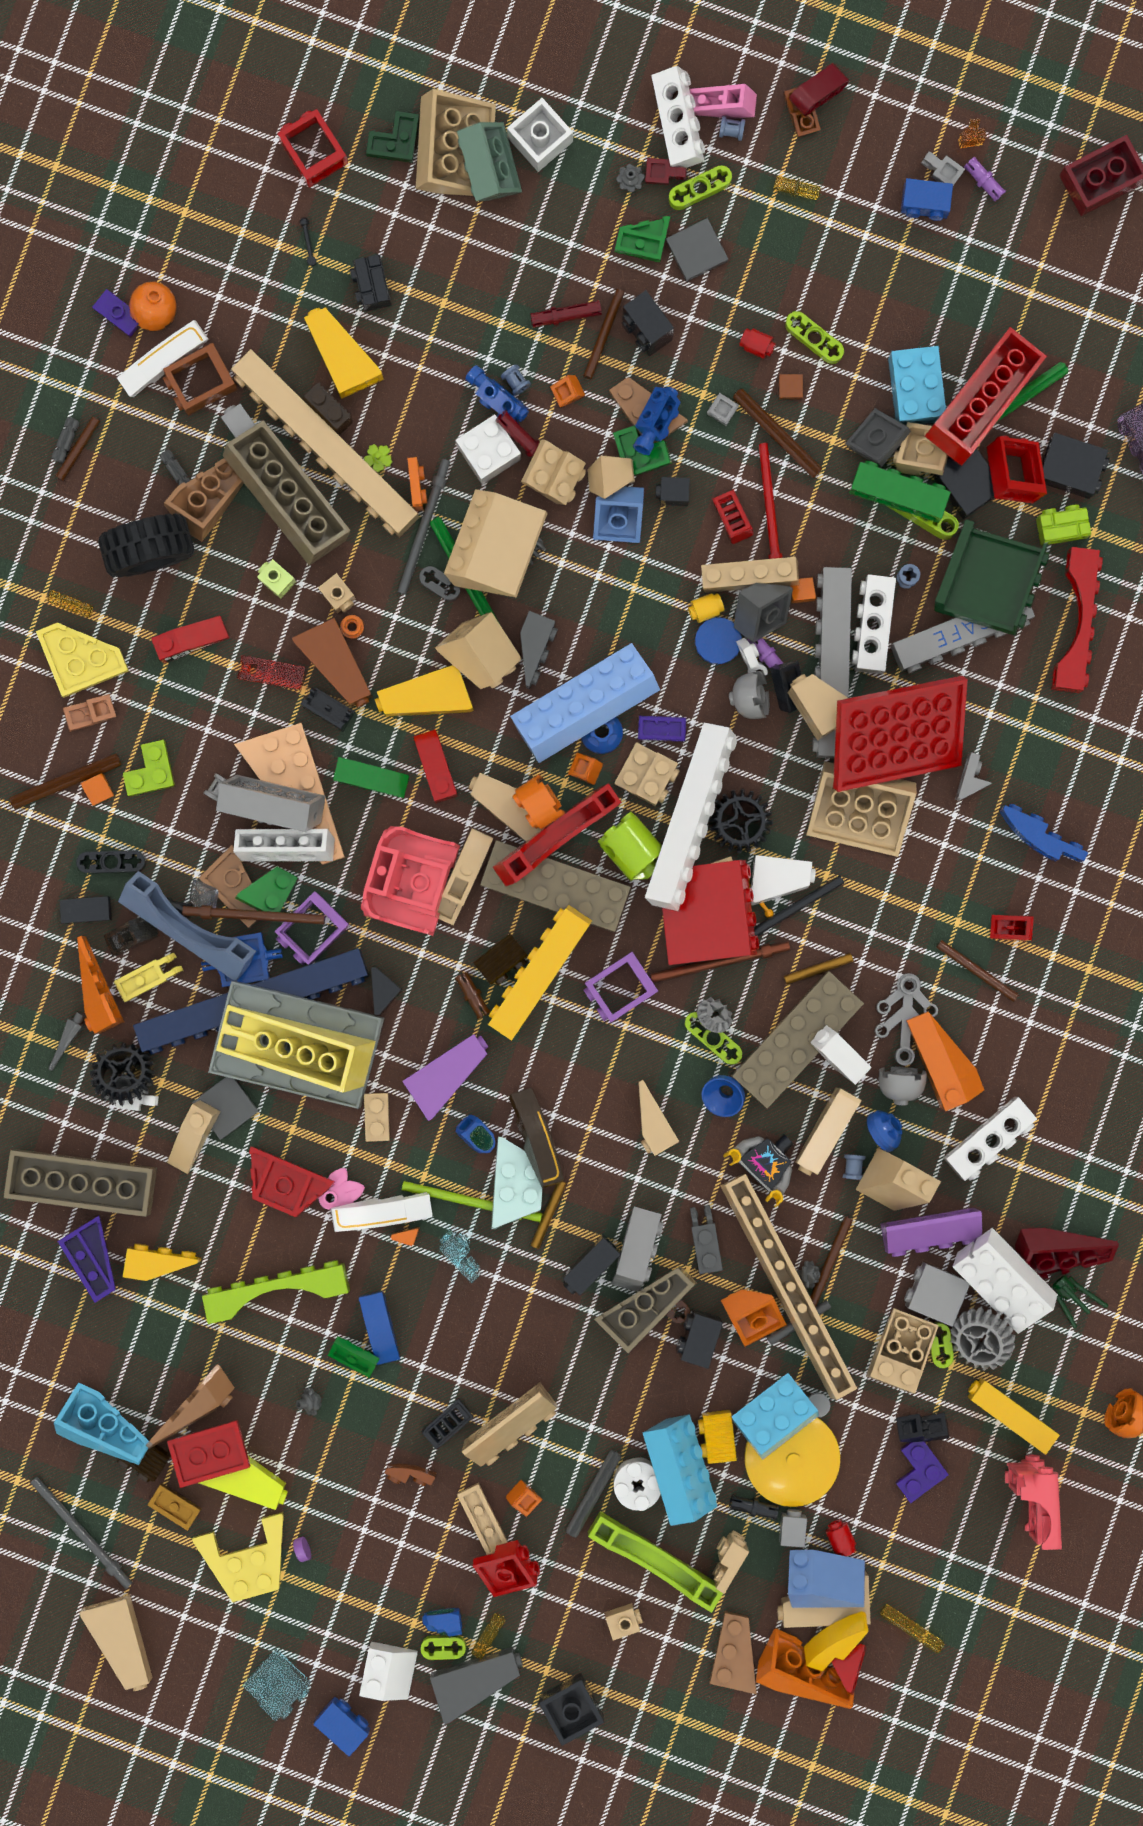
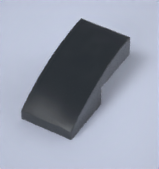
M110 897L60 900L61 924L112 920Z
M945 1413L923 1417L920 1414H913L896 1418L900 1442H925L950 1438Z

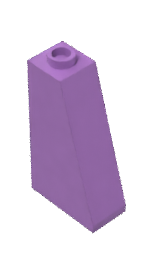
M473 1034L402 1081L428 1121L436 1116L488 1054L485 1050L488 1048V1045L482 1036L477 1038Z

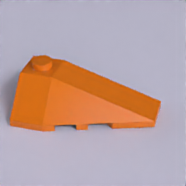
M86 936L77 937L84 1010L87 1016L84 1021L90 1032L93 1031L94 1034H100L124 1023V1020Z
M928 1011L906 1020L940 1108L948 1111L969 1102L984 1091L975 1066Z
M775 1628L758 1661L756 1682L778 1692L851 1709L853 1707L854 1694L851 1695L846 1691L836 1670L833 1667H826L824 1671H820L806 1666L804 1647L801 1646L803 1642L797 1637Z

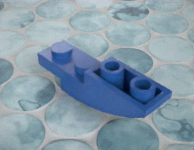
M1014 804L1001 807L999 812L1005 822L1033 850L1054 862L1060 859L1061 854L1077 862L1085 861L1088 852L1082 850V845L1070 841L1068 844L1061 840L1062 837L1053 832L1045 833L1049 824L1043 822V817L1033 813L1030 816L1022 813V808Z

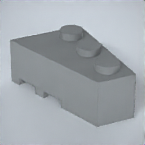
M638 1207L633 1208L611 1285L639 1292L644 1281H649L652 1268L648 1267L650 1258L654 1259L658 1245L654 1244L656 1236H660L664 1223L660 1222L662 1214Z

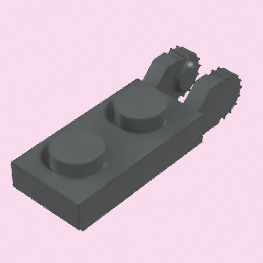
M704 1205L707 1224L698 1225V1213L695 1207L690 1208L693 1225L691 1230L699 1274L723 1270L715 1223H713L710 1205Z

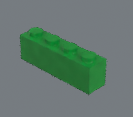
M871 461L859 463L849 494L936 523L941 521L951 493L946 490L945 486L936 483L932 485L923 483L924 480L916 476H910V478L902 476L901 472L895 469L888 468L884 470L878 468L879 465Z

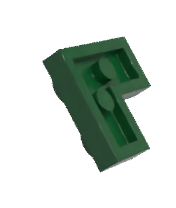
M396 111L393 134L369 131L366 156L413 163L419 114Z

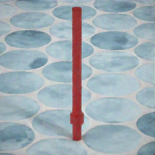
M761 443L758 446L770 546L768 558H783L782 553L779 551L768 443Z

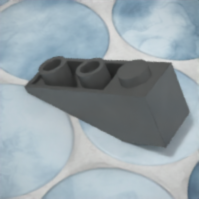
M531 611L528 612L520 632L526 688L529 690L532 684L536 686L541 674V672L537 671L540 662L545 664L549 654V650L546 647L549 641H554L558 631L555 628L556 622Z

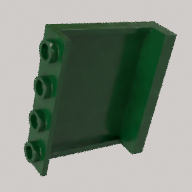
M966 519L936 597L934 611L1016 636L1018 629H1023L1025 626L1027 615L1024 613L1026 607L1031 608L1035 595L1031 593L1034 587H1039L1042 574L1039 573L1041 566L1046 567L1050 556V553L1046 552L1047 543H1044L1042 548L974 529L975 522Z

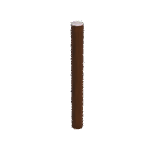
M616 289L584 372L583 376L585 378L592 379L623 299L625 293L623 290Z
M941 940L936 946L937 949L1014 1002L1019 996L1017 992Z
M844 1216L820 1272L819 1282L815 1284L810 1296L815 1307L819 1302L853 1222V1219Z

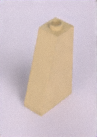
M479 773L478 778L473 777L468 788L472 790L471 797L526 842L541 831L539 827L536 829L529 824L525 817L528 812L525 808L519 807L512 796L516 794V788L482 773Z
M835 1087L795 1163L800 1165L798 1170L811 1176L812 1172L817 1175L819 1174L861 1102L859 1098Z
M865 1571L864 1607L792 1608L789 1596L781 1598V1605L777 1606L778 1620H782L784 1628L830 1626L849 1615L863 1611L866 1612L867 1624H871L869 1576Z
M130 1594L84 1607L79 1612L80 1616L124 1689L133 1688V1691H138L146 1688L153 1677Z

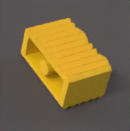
M723 1410L702 1413V1419L698 1420L699 1434H704L705 1443L701 1444L702 1457L707 1458L708 1464L737 1461L731 1411Z

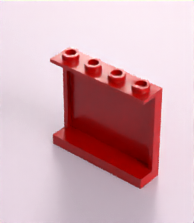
M734 860L693 866V876L691 881L687 883L685 900L683 904H680L679 910L662 908L668 964L677 965L757 955L759 939L754 933L756 915L755 912H752L751 907L754 895L752 888H749L748 879L751 878L749 864H746V860Z

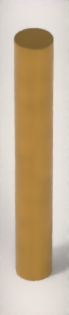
M851 953L785 975V983L788 985L854 962Z
M566 1182L556 1184L532 1240V1247L540 1248L567 1184Z

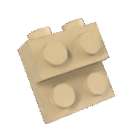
M907 422V427H909L911 433L901 443L900 450L895 451L893 465H896L897 470L905 474L920 476L921 472L943 475L948 455L925 437L932 426Z
M541 440L521 482L554 503L566 505L575 497V490L573 489L576 483L585 476L586 471L583 468L586 463L570 452L562 451L547 440Z
M636 742L614 785L656 806L658 802L663 803L669 792L665 789L668 782L674 783L680 770L676 769L677 762Z
M734 1530L728 1534L727 1538L723 1536L718 1543L716 1549L719 1550L718 1557L720 1562L712 1573L715 1576L713 1579L716 1589L724 1594L749 1553L747 1542L744 1541L745 1537Z

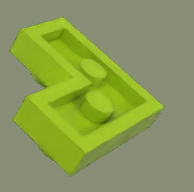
M165 740L142 744L141 749L146 768L123 773L129 797L175 786Z

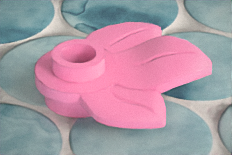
M340 1168L328 1176L329 1179L335 1181V1184L318 1198L319 1203L328 1210H331L333 1207L354 1203L362 1195L365 1186L355 1181H347L346 1168ZM331 1193L334 1195L335 1199L333 1202L326 1200L327 1194Z

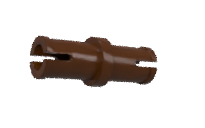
M466 971L462 973L464 980L461 975L454 979L465 995V1002H469L476 1018L481 1019L483 1018L482 1012L486 1016L491 1011L480 995L482 993L481 990L476 988L469 972Z

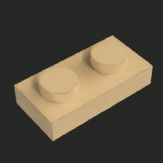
M388 1093L364 1094L366 1142L390 1141Z

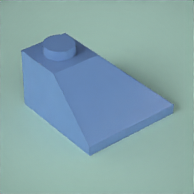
M624 486L606 499L600 496L596 497L593 540L640 543L644 488Z

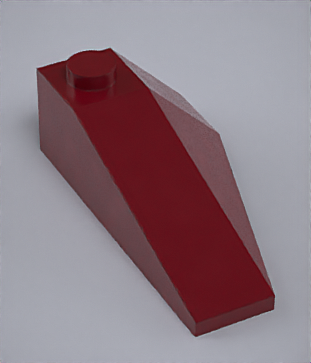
M1027 1228L1020 1230L1015 1244V1251L1045 1280L1048 1279V1274L1061 1271L1063 1275L1070 1273L1069 1269L1080 1265L1088 1268L1113 1261L1119 1244L1113 1240L1048 1228Z

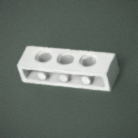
M674 66L651 75L670 166L688 168L705 162L703 156L705 147L698 133L700 123L697 117H695L693 109L696 106L695 100L689 90V85H691L689 74L680 67ZM678 90L677 97L672 99L673 94ZM683 113V118L677 122L678 116ZM688 135L687 142L682 145L683 138Z
M867 575L865 581H861L859 594L863 595V602L858 604L857 618H861L860 627L855 628L854 641H858L857 651L853 650L851 664L855 665L854 671L883 674L885 672L896 578ZM878 596L881 599V605L878 607L873 606L870 603V597ZM875 619L879 624V628L876 630L870 629L867 626V620ZM872 642L876 646V652L868 653L864 648V644Z
M236 829L233 852L241 861H333L335 838L328 829H310L307 832L294 829Z
M1013 1097L944 1156L943 1159L961 1180L966 1181L969 1179L971 1181L980 1174L981 1171L979 1169L985 1163L990 1165L999 1157L997 1155L999 1151L1003 1148L1007 1150L1017 1142L1015 1138L1020 1133H1028L1035 1126L1033 1122L1037 1118L1019 1097ZM1011 1118L1015 1122V1127L1012 1131L1008 1132L1004 1128V1123L1007 1119ZM989 1134H994L997 1137V1143L993 1147H989L986 1144V1138ZM972 1149H976L979 1153V1158L975 1162H970L968 1159V1153Z

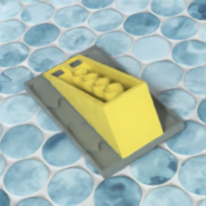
M231 981L208 1073L359 1109L362 1106L384 1017L244 982Z

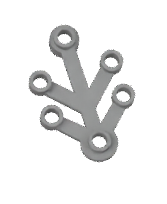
M910 973L904 974L898 979L897 990L885 1000L879 1001L876 1004V1010L880 1014H887L890 1012L891 1006L902 997L903 1006L883 1024H878L874 1029L877 1037L885 1038L888 1036L889 1031L902 1020L900 1048L895 1052V1060L903 1066L910 1065L915 1058V1054L910 1048L911 1032L906 1020L919 1015L912 1007L913 998L923 1007V1013L927 1012V1007L932 1006L935 1009L932 1016L935 1017L938 1014V1007L930 1003L920 991L921 982L919 978ZM906 981H911L913 984L910 990H907L904 986ZM881 1003H886L888 1006L885 1012L879 1009ZM880 1026L886 1028V1033L884 1035H880L878 1033V1028ZM903 1051L908 1054V1058L905 1061L900 1059V1054Z

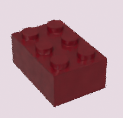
M1125 135L1064 166L1059 176L1080 216H1083L1143 185V163L1128 135Z

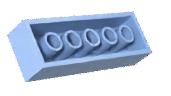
M631 643L510 717L538 763L660 691L654 674Z

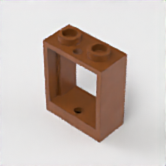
M213 343L163 369L166 374L163 380L169 391L174 389L177 397L173 398L180 411L185 410L188 416L238 390ZM210 357L223 384L187 402L173 375Z

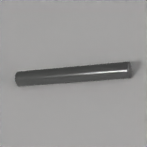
M825 1300L815 1308L820 1316L832 1307ZM790 1322L766 1338L772 1346L793 1333L795 1329Z

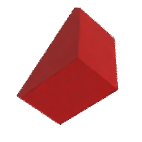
M992 915L990 938L1023 942L1032 941L1034 917Z
M863 1644L857 1645L844 1660L838 1658L832 1660V1664L846 1691L851 1695L854 1694L866 1652V1646Z

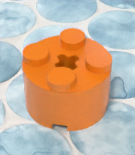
M538 774L515 789L516 794L512 797L519 807L525 808L528 812L525 817L529 824L536 829L539 827L542 830L563 816L565 811L558 809L562 806L550 786L540 782L544 778Z

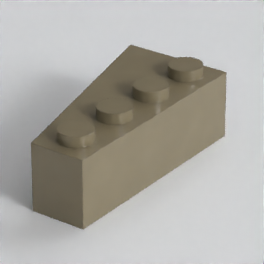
M679 1266L594 1320L629 1353L697 1282Z

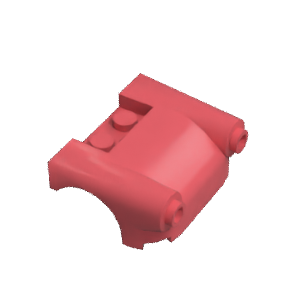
M390 826L388 830L385 829L377 844L363 892L361 910L364 916L434 936L440 913L437 912L450 869L454 868L460 845L423 835L405 827Z
M1035 1454L1025 1455V1459H1022L1020 1463H1007L1008 1471H1005V1483H1009V1488L1017 1496H1021V1500L1028 1501L1029 1521L1025 1525V1531H1029V1536L1037 1545H1041L1042 1550L1062 1549L1058 1472H1054L1053 1467H1045L1044 1460L1040 1459V1455Z

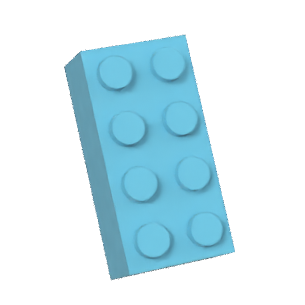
M690 1414L665 1419L644 1431V1440L670 1526L695 1522L718 1507L716 1495L712 1490L709 1480V1472L702 1457V1449L696 1437L695 1425L691 1420Z

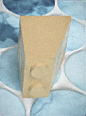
M492 612L461 623L435 647L445 659L480 689L489 686L495 688L503 682L502 677L512 673L516 669L515 665L522 659Z
M803 674L793 680L788 694L817 741L836 730L837 700L848 699V697L813 674L808 677Z
M878 1148L856 1190L895 1211L930 1203L941 1181Z

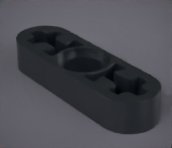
M136 850L93 851L81 853L77 858L76 864L80 871L88 874L130 873L142 871L146 867L147 859L143 853ZM98 855H102L100 858L102 869H98V864L90 865L89 869L82 865V861H85L87 856L91 860L96 861L99 860ZM110 855H114L118 859V865L113 869H109L105 864L106 858ZM121 855H125L124 859L132 860L134 855H136L137 858L141 859V863L137 864V868H134V865L130 863L124 864L125 869H122L123 858Z

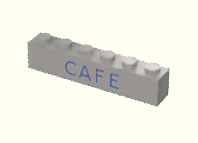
M1026 607L1024 613L1027 615L1024 627L1030 625V620L1035 617L1032 608ZM954 618L897 641L890 647L900 671L904 672L907 670L910 674L921 669V664L929 661L930 665L943 660V655L951 653L952 656L965 651V646L973 644L974 647L986 643V638L994 635L995 638H999L1008 633Z

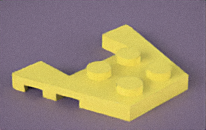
M283 1512L261 1519L267 1543L220 1555L214 1531L192 1538L194 1545L232 1602L279 1590L283 1542Z

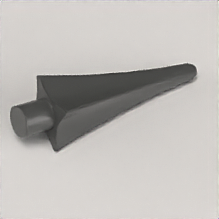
M77 1011L74 1018H67L58 1048L49 1065L50 1071L54 1070L67 1048L86 1026L82 1024L85 1017L83 1013Z

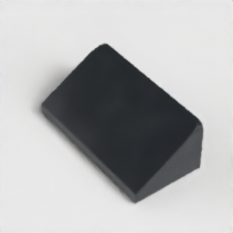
M796 660L771 667L770 671L780 710L788 713L797 710L788 691L791 688L790 684L793 683L792 681L801 676L799 662Z

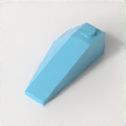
M79 1382L54 1421L56 1434L82 1446L137 1465L140 1464L148 1450L146 1444L149 1441L131 1423L124 1419L115 1407L113 1408L100 1392Z

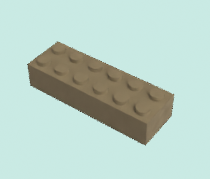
M264 420L226 444L222 456L309 566L347 540L351 530Z
M495 841L480 884L481 887L556 913L560 908L565 910L570 905L591 919L590 925L615 933L631 887L549 858L544 859L534 870L518 882L505 886L493 869V866L516 850L517 847Z
M825 972L732 1073L731 1077L737 1080L747 1092L768 1109L819 1053L810 1043L815 1038L817 1032L826 1025L835 1032H838L864 1003L831 972Z
M14 1149L10 1150L4 1198L147 1217L151 1215L157 1167Z

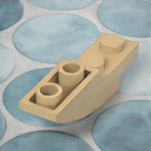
M473 828L471 829L443 891L437 912L440 913V920L454 925L486 857L493 837Z

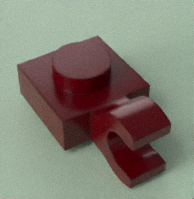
M647 158L645 183L669 185V178L686 180L687 170L685 167H670L669 159Z

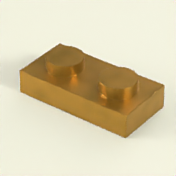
M162 1483L148 1503L149 1507L187 1531L202 1509Z

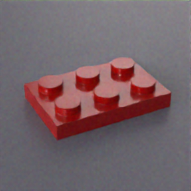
M238 1420L167 1441L180 1488L251 1467Z

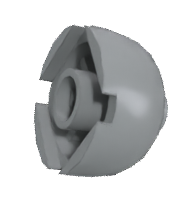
M761 671L742 675L734 683L733 692L729 693L730 704L735 706L737 712L745 718L760 719L766 718V715L769 714V691L765 692L763 684H767L764 674Z
M896 1066L891 1067V1071L885 1072V1067L879 1069V1087L887 1098L894 1100V1104L908 1105V1101L917 1099L925 1090L927 1073L923 1070L922 1074H918L917 1068Z

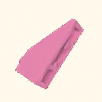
M746 84L689 89L690 94H692L696 106L693 109L694 114L697 116L719 118L726 116V118L730 119L755 117L757 94Z

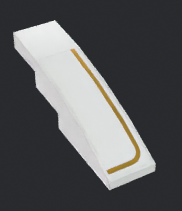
M193 320L151 349L119 375L117 379L130 397H135L147 385L158 381L165 374L164 368L194 353L209 339L196 320Z
M427 1192L408 1197L399 1195L381 1200L373 1198L331 1208L335 1232L383 1227L433 1217L430 1195Z

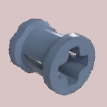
M722 116L719 137H736L739 141H742L745 119L737 121L726 119V116Z
M518 365L511 366L501 375L502 380H506L512 388L514 396L521 394L531 385V382L529 380L526 381L520 373Z
M907 564L900 569L896 576V581L900 587L909 589L918 582L920 578L918 567L913 564ZM906 572H910V577H912L910 581L906 580Z
M844 1154L846 1169L842 1178L861 1180L863 1177L862 1163L865 1160V1156Z

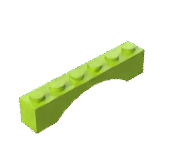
M338 1260L324 1263L323 1268L315 1269V1266L312 1265L300 1268L301 1272L292 1274L291 1270L277 1273L278 1278L274 1279L262 1276L255 1278L254 1283L245 1285V1281L230 1284L231 1288L222 1290L221 1286L207 1289L208 1293L202 1296L207 1323L212 1324L232 1319L247 1302L272 1290L286 1288L302 1289L323 1298L349 1293L350 1287L345 1264H338Z
M602 1511L599 1512L588 1530L589 1538L654 1573L711 1613L723 1595L722 1592L716 1589L714 1580Z

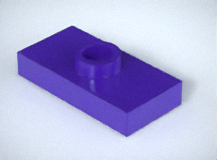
M107 289L92 307L129 337L139 327V323L130 316L129 306Z
M639 716L638 740L685 742L686 718Z

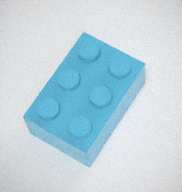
M939 347L891 351L888 362L895 420L907 426V422L917 424L935 423L946 409Z
M787 1373L734 1414L732 1420L763 1460L816 1419L819 1413L794 1379Z

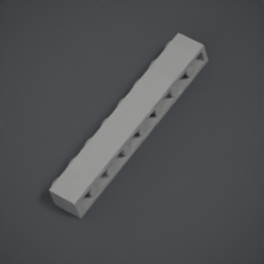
M823 567L821 574H817V588H821V597L816 599V611H820V621L816 620L815 633L820 635L819 644L815 645V658H819V667H815L814 675L849 698L852 568ZM836 730L818 741L816 738H813L812 751L816 752V758H835Z

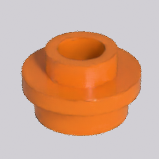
M348 615L341 621L340 629L345 637L355 639L363 633L364 624L358 616ZM351 623L356 624V625H357L356 630H355V631H349V630H348L349 624H351Z

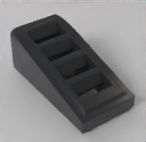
M458 1398L425 1426L421 1432L437 1450L474 1416ZM455 1408L464 1416L462 1421L454 1413L453 1410ZM448 1414L456 1422L457 1425L455 1427L446 1418ZM440 1421L448 1428V1433L438 1424ZM432 1428H435V1430L440 1434V1436L442 1437L441 1439L438 1440V1438L433 1434V1432L431 1431Z

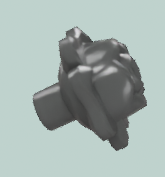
M628 164L626 168L621 167L620 174L616 178V181L620 183V189H626L630 193H633L635 188L641 189V183L645 179L644 174L641 173L642 169Z
M805 1261L802 1270H796L800 1279L804 1282L805 1288H814V1283L819 1282V1268L814 1266L813 1261Z
M304 1388L301 1395L302 1399L296 1401V1406L299 1410L305 1409L307 1415L312 1414L315 1416L317 1415V1410L322 1405L321 1397L312 1388Z

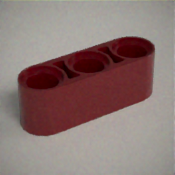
M832 63L796 88L790 95L789 100L804 116H807L839 94L848 85L850 80Z

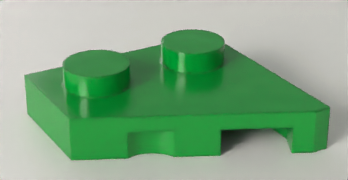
M664 216L663 219L651 222L647 220L637 225L630 224L620 227L615 252L660 263L670 216Z
M277 866L239 892L235 899L258 911L280 912L298 877Z

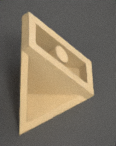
M600 456L587 470L589 491L603 499H606L625 485L635 482L633 460L629 458Z

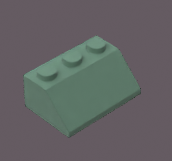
M479 122L457 131L459 137L458 144L463 152L464 166L470 178L471 192L475 197V201H489L522 192L504 122Z

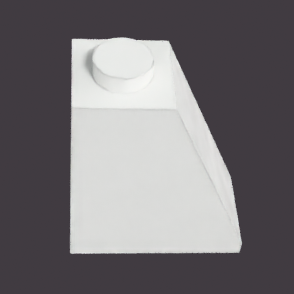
M756 855L753 862L751 881L754 900L751 902V905L754 906L807 889L810 886V882L814 883L816 869L812 868V862Z
M827 1025L818 1031L815 1038L810 1042L835 1070L855 1085L872 1068L837 1032Z

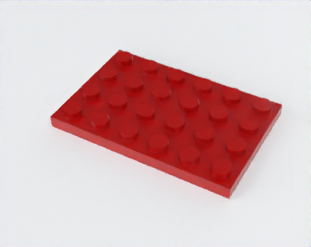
M958 676L837 700L833 789L841 792L962 766L968 679L964 676Z

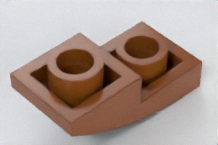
M796 88L784 91L785 101L797 137L820 131L816 110L804 116L789 100L790 95Z
M389 1464L384 1472L388 1475L387 1478L394 1483L400 1484L403 1482L406 1484L411 1475L414 1477L413 1481L422 1486H426V1484L431 1486L437 1474L431 1470L408 1464Z

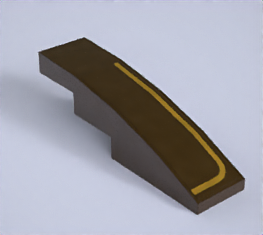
M528 1088L510 1094L509 1100L518 1117L516 1124L525 1142L523 1148L541 1187L546 1188L563 1182L564 1177L559 1158L533 1089Z

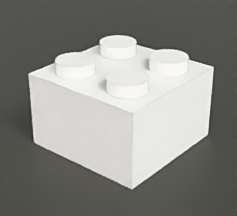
M541 98L507 127V137L539 172L573 142V131L548 103Z
M495 414L456 439L457 448L482 485L521 460L520 451L508 433L495 421L497 418Z

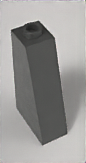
M514 1647L431 1672L430 1680L444 1725L452 1722L520 1676V1668L523 1667L520 1653H515Z

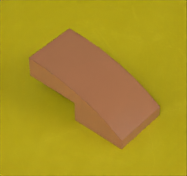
M110 694L63 708L69 732L116 717Z

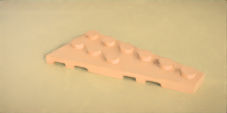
M302 723L234 744L260 780L325 795ZM325 796L322 822L312 829H328L335 838L333 861L345 858ZM320 861V862H321L322 865H324V864H327V863H330V862H333V861Z

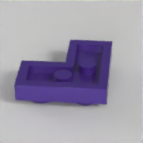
M909 1442L901 1448V1451L914 1469L895 1483L908 1501L912 1503L949 1474L925 1442Z

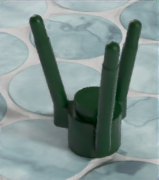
M1063 1275L1051 1286L1058 1294L1057 1301L1074 1329L1077 1328V1325L1062 1297L1065 1300L1071 1297L1086 1314H1090V1310L1074 1294L1077 1291L1076 1289H1078L1104 1308H1108L1107 1303L1078 1284L1071 1276L1068 1278L1066 1275Z

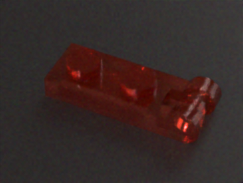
M241 655L240 663H242L241 671H238L237 679L302 691L306 667ZM251 665L257 666L256 674L250 673Z

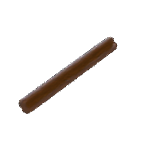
M741 388L734 394L733 399L812 478L821 472L822 467L744 389Z
M117 754L110 755L9 798L11 806L14 809H18L96 775L121 766L120 758Z

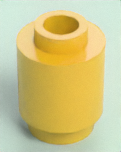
M711 593L690 601L691 606L688 607L691 619L697 620L698 623L720 615V612L725 611L718 593L715 595Z

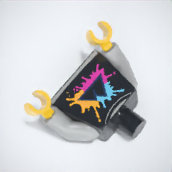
M785 1134L775 1144L767 1137L757 1136L745 1139L732 1150L724 1153V1158L729 1155L733 1158V1162L729 1164L730 1166L739 1163L770 1193L765 1199L766 1202L773 1197L776 1200L774 1207H777L783 1201V1195L789 1186L792 1173L790 1165L792 1161L785 1153L794 1145Z

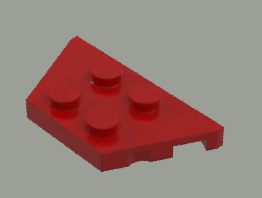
M251 1146L249 1149L252 1169H250L251 1179L253 1180L252 1199L291 1216L298 1217L335 1184L334 1180Z

